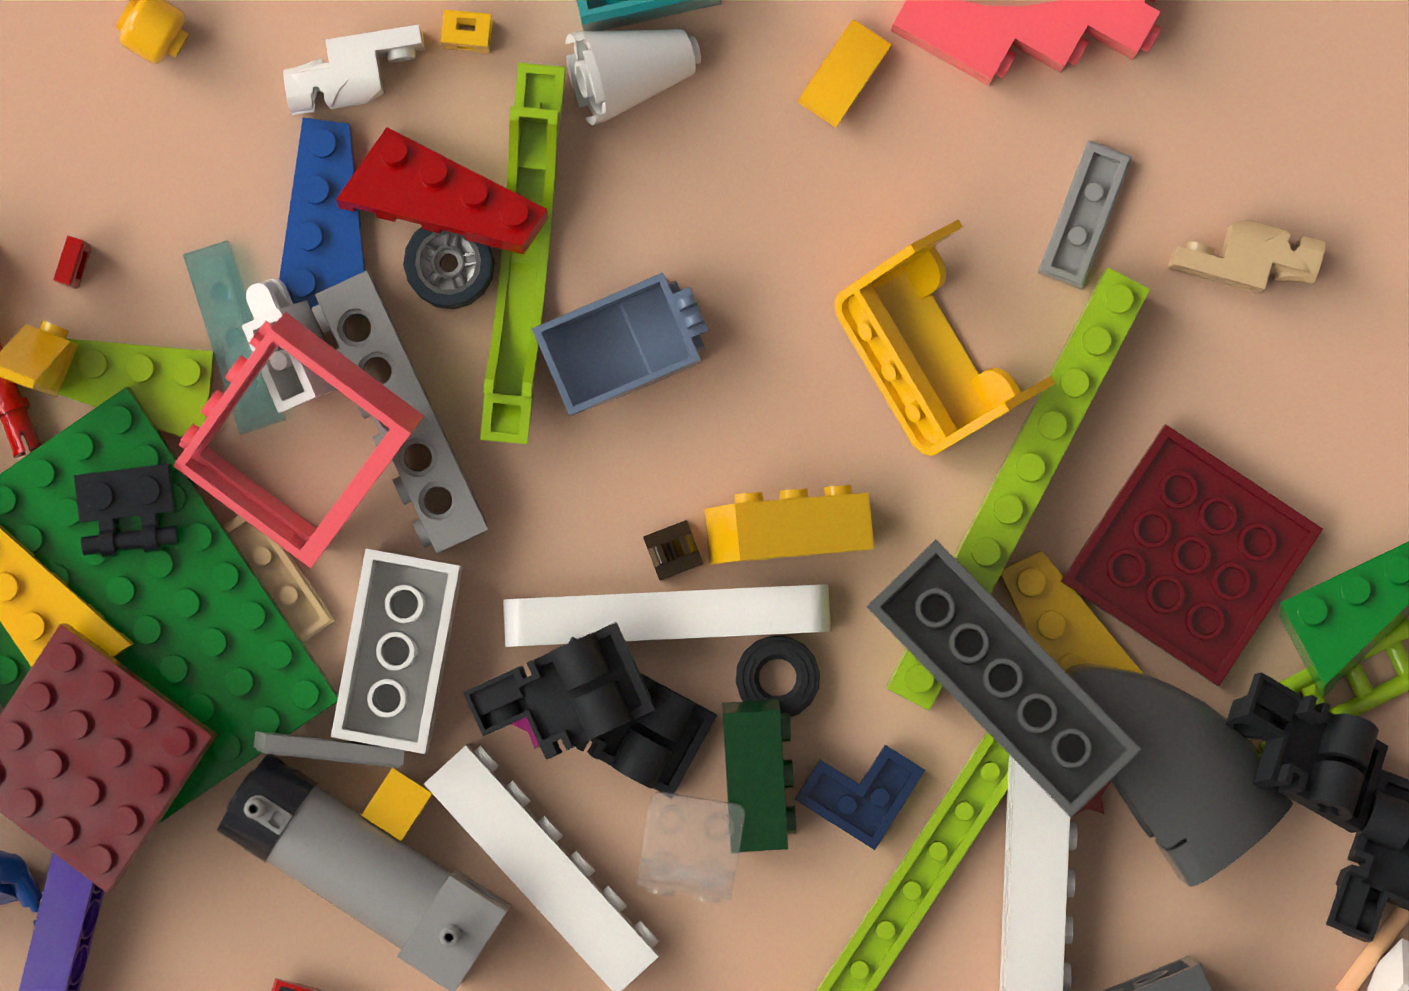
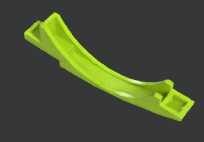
M518 62L514 106H510L507 189L546 208L548 219L524 254L504 249L501 251L494 323L484 380V403L480 440L528 444L539 353V344L532 328L542 324L558 169L557 159L566 67Z

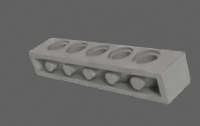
M366 270L315 294L319 304L312 307L313 313L323 333L332 330L339 345V348H336V350L364 371L367 363L372 358L381 357L386 359L391 366L392 372L389 380L383 385L424 415V418L392 459L400 475L392 479L403 504L406 505L412 502L420 519L414 521L413 525L424 548L433 545L437 554L488 530L487 521L370 272ZM355 314L366 316L371 323L370 335L361 342L352 341L345 332L346 321ZM357 405L364 419L372 416L359 405ZM372 416L379 430V434L372 436L377 447L390 429ZM421 443L430 449L432 461L428 468L414 470L407 464L405 453L410 445ZM441 486L450 492L452 505L449 510L443 513H436L427 507L425 496L430 488Z

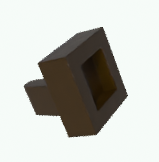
M687 520L643 536L659 581L703 565Z

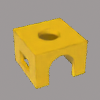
M444 9L441 33L443 48L490 54L494 23L493 19H491L492 15ZM460 25L475 26V31L460 30Z

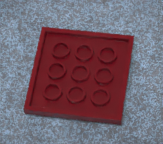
M1164 424L1060 582L1214 685L1220 686L1323 528Z
M68 623L60 624L0 715V813L106 893L114 891L216 738L217 733Z

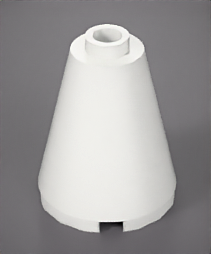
M683 29L577 31L569 33L566 37V44L574 42L575 54L566 56L571 85L579 108L589 106L593 116L586 117L585 119L592 126L602 124L694 75L696 64L701 63V53L696 38L694 36L688 37Z

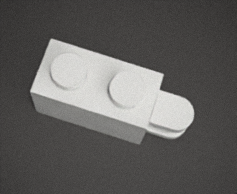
M269 279L255 283L248 288L246 300L255 319L241 325L248 342H250L266 320L274 325L285 312L323 340L308 301L293 304L288 290L279 279ZM249 344L252 352H254L256 348ZM280 346L261 371L278 413L304 405L337 390Z

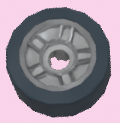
M421 227L414 232L405 248L403 266L408 283L421 299L438 308L457 309L471 305L484 295L493 279L495 261L491 246L465 240L464 235L444 230L440 234L424 230ZM445 254L454 256L458 260V266L452 272H445L440 267L443 261L442 256Z

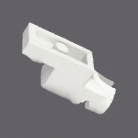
M419 24L325 39L329 62L323 63V59L319 58L294 68L283 69L289 111L292 115L315 112V102L319 93H323L324 100L331 110L367 104L385 94L379 57L387 56V60L390 63L415 59L416 51L425 50L423 33Z

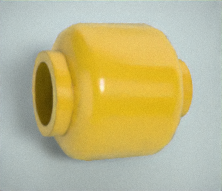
M130 0L115 27L121 31L120 42L123 47L153 64L160 63L168 54L176 58L190 35L182 30L186 17L184 12L166 0Z

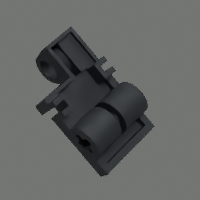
M617 622L527 662V666L532 674L531 676H527L524 667L519 666L463 692L482 736L527 717L546 760L563 753L557 742L559 739L562 740L567 751L656 710Z
M571 637L569 642L576 640V638ZM640 673L656 710L589 740L592 744L587 752L591 757L605 762L632 780L672 798L717 715ZM589 741L576 746V748L584 752Z
M1262 672L1254 674L1248 695L1233 701L1226 721V725L1238 731L1246 738L1266 741L1253 784L1261 789L1280 786L1279 793L1350 833L1363 831L1389 747L1377 740L1378 727L1369 720L1356 715H1334L1329 712L1331 705L1326 702L1316 704L1318 698L1314 695L1303 697Z
M1381 769L1363 831L1356 832L1347 858L1358 863L1359 866L1351 864L1340 870L1335 884L1337 885L1336 896L1326 925L1363 942L1373 941L1386 902L1409 911V780Z

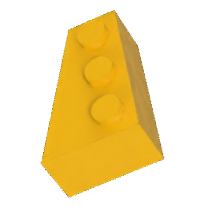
M852 485L823 487L824 496L808 497L807 488L779 491L780 500L769 501L763 500V492L735 494L734 504L704 509L709 565L874 549L869 492L853 494Z

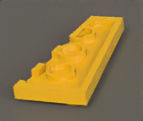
M0 525V622L31 667L58 626L63 623H68L114 658L134 645L127 636L117 631L104 619L100 612L91 604H87L68 587L64 580L55 572H51L34 557L35 555Z
M1039 551L1003 569L1000 576L1027 633L1064 671L1071 666L1087 663L1117 667L1143 674L1074 590L1060 582L1063 578L1062 574L1043 551Z

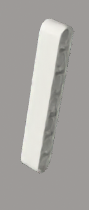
M829 584L503 600L505 647L567 644L571 637L581 638L614 622H617L625 641L831 632Z

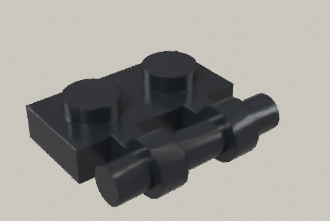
M171 464L74 475L79 523L98 521L99 535L81 537V548L84 556L101 554L103 558L119 556V551L144 549L145 553L161 551V546L179 544L177 526L160 527L158 513L177 511ZM141 516V530L118 532L116 518Z

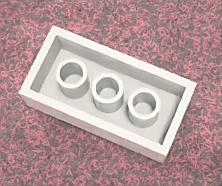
M365 549L331 737L422 754L429 752L463 566Z

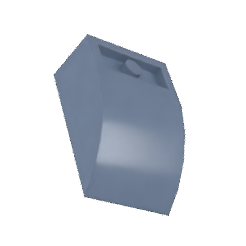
M660 273L532 328L569 416L610 402L701 364L698 353L706 349L700 334L709 331L691 288L688 287L680 290L676 280L667 283L664 273Z

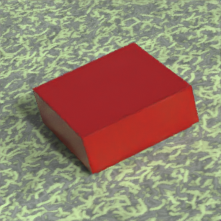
M67 235L53 281L77 289L80 286L92 249L91 245L84 240Z

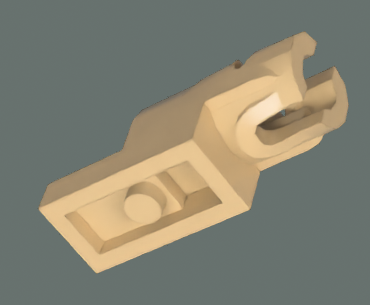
M1243 220L1228 226L1220 257L1213 255L1214 248L1211 246L1187 241L1186 247L1177 246L1172 251L1168 268L1254 293H1260L1265 290L1269 274L1274 275L1273 280L1299 282L1311 285L1314 284L1319 273L1326 241L1304 235L1298 239L1295 249L1292 251L1290 249L1291 245L1288 242L1291 237L1289 230L1253 220Z

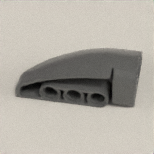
M1087 663L1077 664L1065 670L1141 749L1111 781L1141 828L1149 838L1156 837V844L1175 874L1188 886H1195L1205 882L1241 857L1270 832L1292 807L1291 799L1278 792L1280 786L1261 789L1253 784L1262 755L1248 738L1226 725L1227 719L1207 703L1169 683L1130 670Z

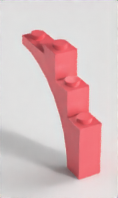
M906 0L892 25L891 31L989 86L994 75L1003 79L1017 54L1009 50L1011 45L1061 73L1067 62L1076 66L1089 41L1081 37L1083 33L1133 59L1139 49L1147 53L1149 52L1162 28L1154 24L1160 11L1144 3L1145 0H1057L1029 6H986L964 0Z

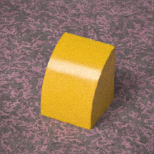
M392 768L361 816L399 841H402L432 797V793Z

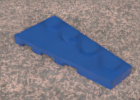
M302 118L279 280L285 284L293 304L307 300L311 310L312 307L319 304L315 294L366 271L359 209H355L354 212L340 209L336 201L355 173L350 124ZM355 314V315H353V316L366 317V316H364V315H362V314Z

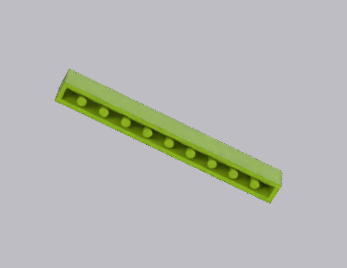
M1109 267L1102 272L1048 377L1052 376L1056 384L1038 394L953 556L989 594L994 589L1150 291L1149 288ZM905 647L885 688L930 711L942 685Z

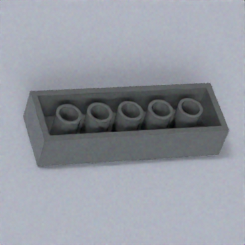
M937 540L930 544L866 606L1070 818L1141 751L1126 733Z

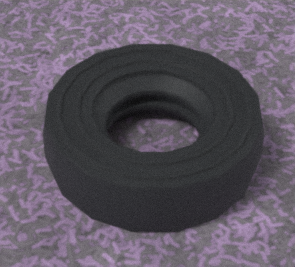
M772 635L757 640L744 651L737 665L736 686L742 701L779 699L780 714L789 713L790 717L799 715L812 704L819 690L820 671L815 656L803 643L791 637ZM774 659H783L789 662L796 673V683L793 689L782 696H772L766 693L759 681V674L763 665Z

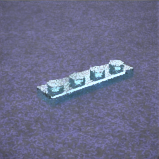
M228 240L183 254L225 390L231 384V382L225 379V376L241 355L249 359L253 353L241 325L254 320L246 300V291L234 253ZM260 372L233 410L239 434H245L286 420L284 412L278 413Z

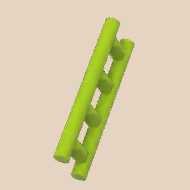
M1407 618L1387 637H1384L1362 660L1364 661L1386 650L1398 675L1372 687L1364 669L1359 663L1345 675L1356 696L1329 709V712L1334 715L1351 714L1360 716L1409 691V654L1402 642L1409 638V621ZM1307 668L1279 681V683L1296 693L1301 692L1303 697L1314 695L1318 698L1316 704L1327 703L1325 697L1322 699ZM1266 741L1259 744L1262 754Z

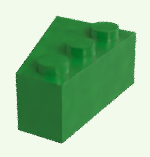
M1409 541L1280 603L1279 617L1322 699L1384 637H1387L1409 616Z

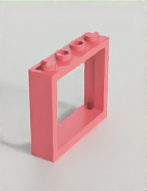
M285 312L274 325L266 320L259 331L252 337L249 344L256 349L249 359L241 355L228 371L225 379L231 382L225 393L223 394L217 389L204 405L201 413L207 418L200 428L193 423L183 435L178 445L184 451L173 467L302 563L312 568L424 418V415ZM279 346L390 429L317 528L208 447Z

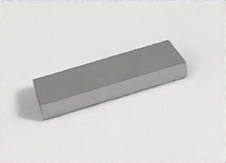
M1087 141L1037 273L1078 289L1083 288L1132 156L1093 141Z
M255 731L253 746L257 751L266 754L395 768L403 766L405 750L361 742Z

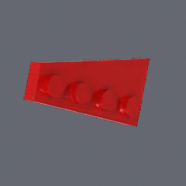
M388 127L385 128L336 199L340 209L352 212L355 209L376 213V218L392 222L400 219L420 224L424 230L440 234L444 230L464 235L465 240L520 254L526 252L548 219L546 208Z

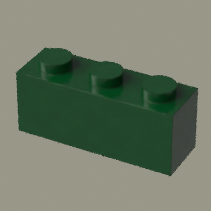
M779 699L722 703L731 853L788 849L787 834H796L795 805L786 806L785 788H794L792 759L783 760L782 742H791L790 714H780Z

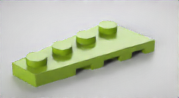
M66 338V340L78 344V347L58 395L97 407L123 388L130 387L156 427L183 437L193 423L200 428L207 417L201 413V410L212 396L216 352Z

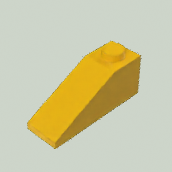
M42 320L39 329L25 324L0 351V377L30 389L58 397L78 344L66 340L69 330Z

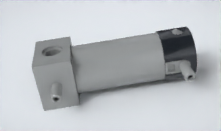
M267 754L256 769H252L233 795L217 832L236 842L264 863L269 862L400 948L401 951L397 957L447 990L455 991L511 904L456 869L452 874L318 787L317 782L290 767L276 755Z

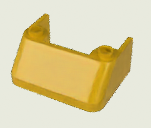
M959 219L913 242L840 291L834 303L835 313L839 322L910 442L919 452L929 456L938 454L1056 384L1050 375L1021 392L1011 375L1001 368H989L979 374L938 306L932 293L944 285L946 267L935 246L963 228Z

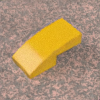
M852 19L799 97L797 103L836 128L860 95L863 87L884 59L892 44L855 19Z

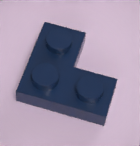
M884 744L860 784L819 759L794 799L873 850H876L925 772V769Z

